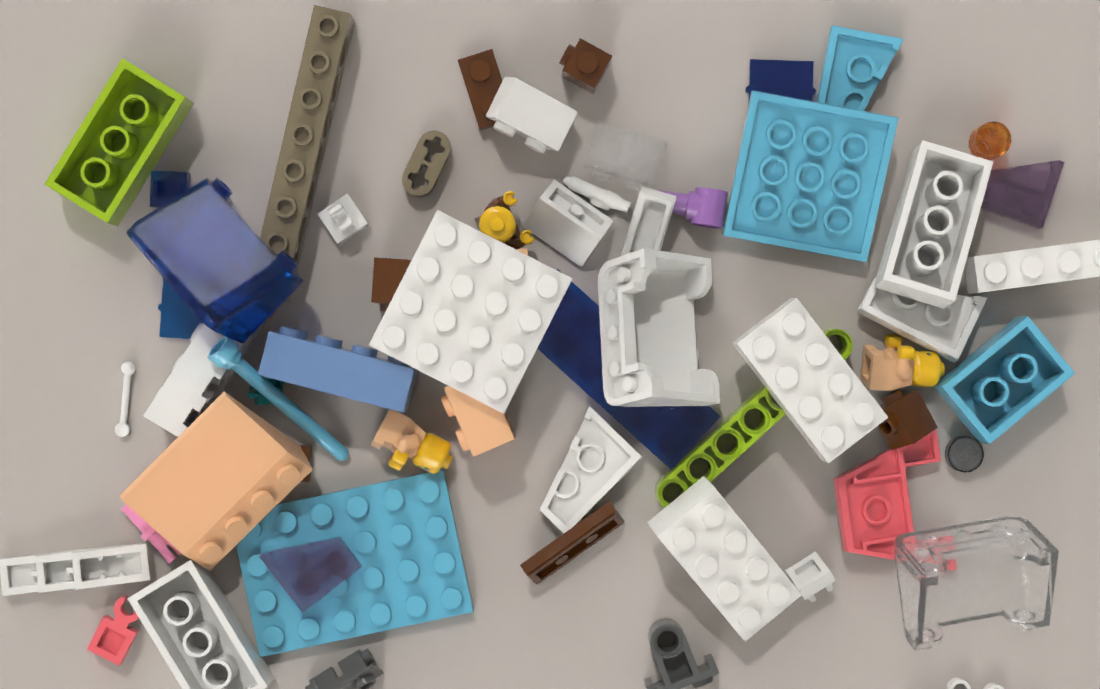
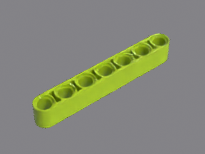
M841 329L824 330L823 333L827 338L831 335H836L840 338L842 348L839 353L846 360L853 349V341L850 335ZM764 385L755 391L658 480L655 486V496L664 508L671 503L663 499L662 495L663 489L667 484H679L682 493H684L702 478L693 477L690 474L689 468L693 460L697 458L706 459L708 471L704 476L711 483L785 415L779 404L773 402L771 394ZM756 408L760 411L762 420L758 427L749 429L744 424V415L748 410ZM726 433L732 434L735 439L734 448L728 453L719 452L717 449L718 438Z

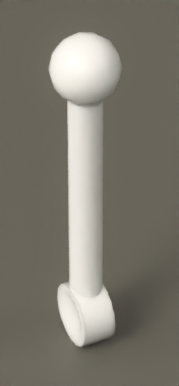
M130 361L124 362L121 366V371L124 374L120 423L115 426V433L119 437H125L131 431L127 418L131 375L135 372L136 368Z

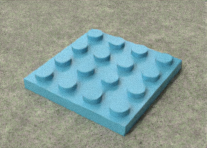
M752 90L722 233L723 236L867 262L899 118Z

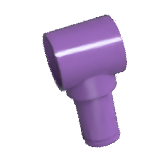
M696 187L695 191H689V194L657 190L676 196L672 214L686 216V220H691V225L716 229L723 228L728 196L727 191Z

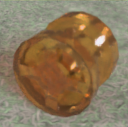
M996 121L987 122L972 131L968 140L969 149L974 156L993 160L1004 155L1009 150L1012 142L1011 133L1002 123Z

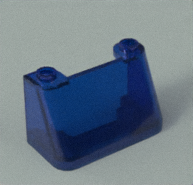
M205 178L137 220L126 233L192 312L207 327L216 333L243 344L294 292L304 279L296 272L295 269L299 265L289 254L283 250L277 254L269 249L231 207L233 204L230 198L233 194L232 190L219 178H216L214 181Z

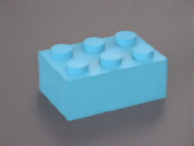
M1028 316L1015 317L939 380L934 389L978 442L991 444L1072 377L1075 372Z

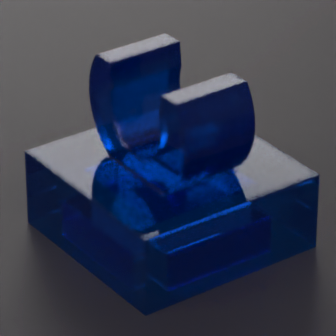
M151 171L149 207L189 209L190 173Z

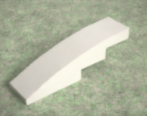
M147 544L109 546L1 558L0 577L2 595L9 596L32 592L44 593L74 588L79 590L150 580Z

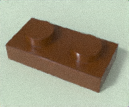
M490 49L458 59L480 131L493 127L495 121L485 116L502 83L493 50Z

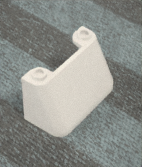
M643 248L603 264L598 275L603 392L607 403L612 406L624 407L709 406L720 403L718 377L712 370L698 369L694 300L705 296L712 286L711 258Z

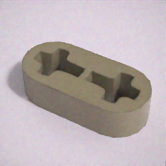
M436 130L428 131L419 139L402 176L403 186L412 196L425 197L435 188L451 154V143L445 134ZM436 138L441 139L440 145L445 149L443 154L436 153L431 163L427 162L429 150L425 147V144L427 142L433 143ZM424 165L428 167L424 178L429 183L426 187L420 186L418 190L412 189L414 183L409 178L411 174L418 175Z

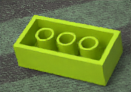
M122 58L44 185L104 222L119 226L191 110L194 102Z

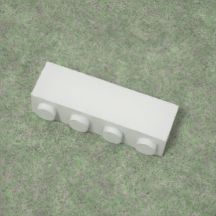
M1100 240L968 257L964 267L968 294L1100 277Z

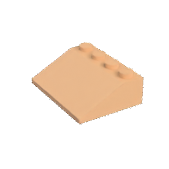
M223 392L120 495V498L184 556L211 571L313 469L299 444L232 396Z

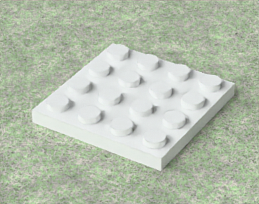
M437 210L369 346L504 414L573 278Z

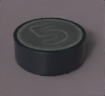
M957 436L951 439L945 448L946 462L951 468L959 472L967 473L976 470L984 458L981 444L969 436Z

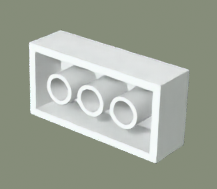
M924 140L916 146L911 153L874 288L943 309L955 302L993 161Z
M797 298L787 300L732 343L818 457L824 462L830 463L888 418Z
M705 476L647 522L661 542L745 642L802 595Z
M192 560L186 562L127 598L182 689H265L275 679L263 658L259 656L257 648L210 571Z

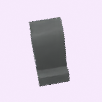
M662 618L651 625L648 632V640L663 680L653 683L651 677L645 678L644 682L647 689H681L691 684L693 688H698L711 683L714 680L712 676L720 674L711 653L704 656L707 663L699 666L696 665L683 629L675 620ZM668 630L673 631L677 638L672 646L662 647L657 643L660 633Z

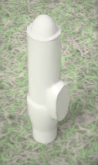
M575 176L563 179V183L568 187L567 189L590 198L591 204L609 211L611 208L627 213L631 202L623 199L618 194L602 189Z

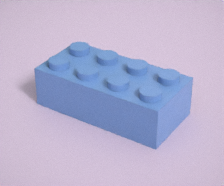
M281 326L280 331H269L258 375L402 413L409 410L419 370L391 356H388V360L377 357L378 350L361 345H353L352 350L341 348L343 341L335 338L317 335L316 341L307 339V331L288 326Z

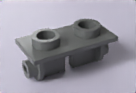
M358 649L338 662L343 673L342 676L338 677L334 668L330 667L310 679V684L305 689H369L376 683V678L384 674V672L373 664L370 665L375 660L369 649L364 651Z

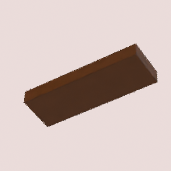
M609 501L520 566L534 583L539 584L622 525L624 519Z

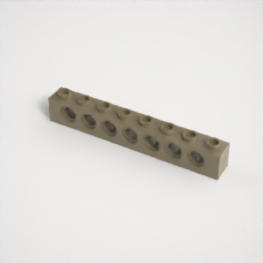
M314 5L247 291L249 294L290 303L355 20L350 13Z

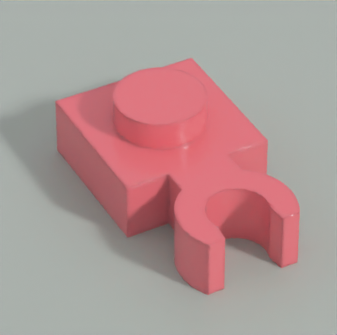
M126 595L120 597L114 605L115 618L109 615H105L102 618L87 647V650L118 666L124 662L139 632L130 627L131 623L139 619L136 612L129 614L125 611L124 604L128 598Z

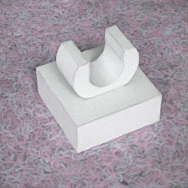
M348 193L317 213L337 244H341L369 225Z
M816 551L785 570L791 582L802 594L801 596L804 600L809 599L811 602L816 601L814 594L823 588H826L828 592L832 591V583L836 581Z

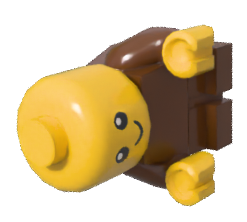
M507 191L503 196L493 199L485 208L483 214L475 218L480 232L514 249H519L525 245H531L534 242V237L530 236L532 234L531 230H524L520 233L509 206H515L518 201L517 198L513 197L515 195L513 191Z

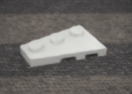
M876 277L873 279L857 313L932 352H936L939 356L953 363L959 359L987 300L986 297L957 295L955 302L943 309L874 288Z
M590 406L540 508V511L563 534L577 525L642 459V456Z

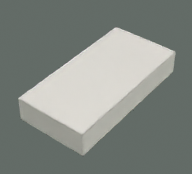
M641 186L621 256L643 248L661 250L676 196Z

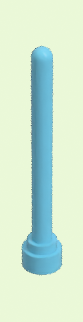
M228 335L222 337L212 347L207 358L217 367L234 370L336 459L343 461L348 458L349 451L344 445L264 376L258 375V371L241 357L242 352L238 350L239 345Z

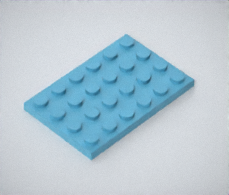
M440 469L436 474L425 472L280 503L236 545L260 657L474 611L444 469Z

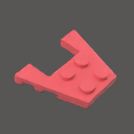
M937 429L914 444L894 450L888 449L833 478L843 551L948 570L956 569L952 537L940 536L915 541L905 470L907 466L941 461Z

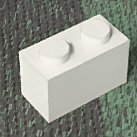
M504 77L485 117L495 121L494 129L510 137L517 133L526 138L524 143L526 146L544 154L546 149L559 151L578 111L515 77Z

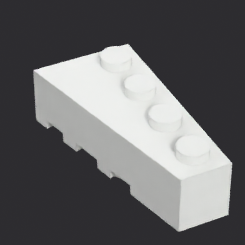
M227 288L224 293L220 291L214 297L209 306L210 315L204 324L200 323L190 338L191 344L185 353L177 359L171 374L143 415V417L177 437L222 394L235 372L231 368L229 370L224 367L219 368L207 358L212 347L222 337L228 335L239 345L238 350L242 352L241 357L243 358L271 312L234 289Z

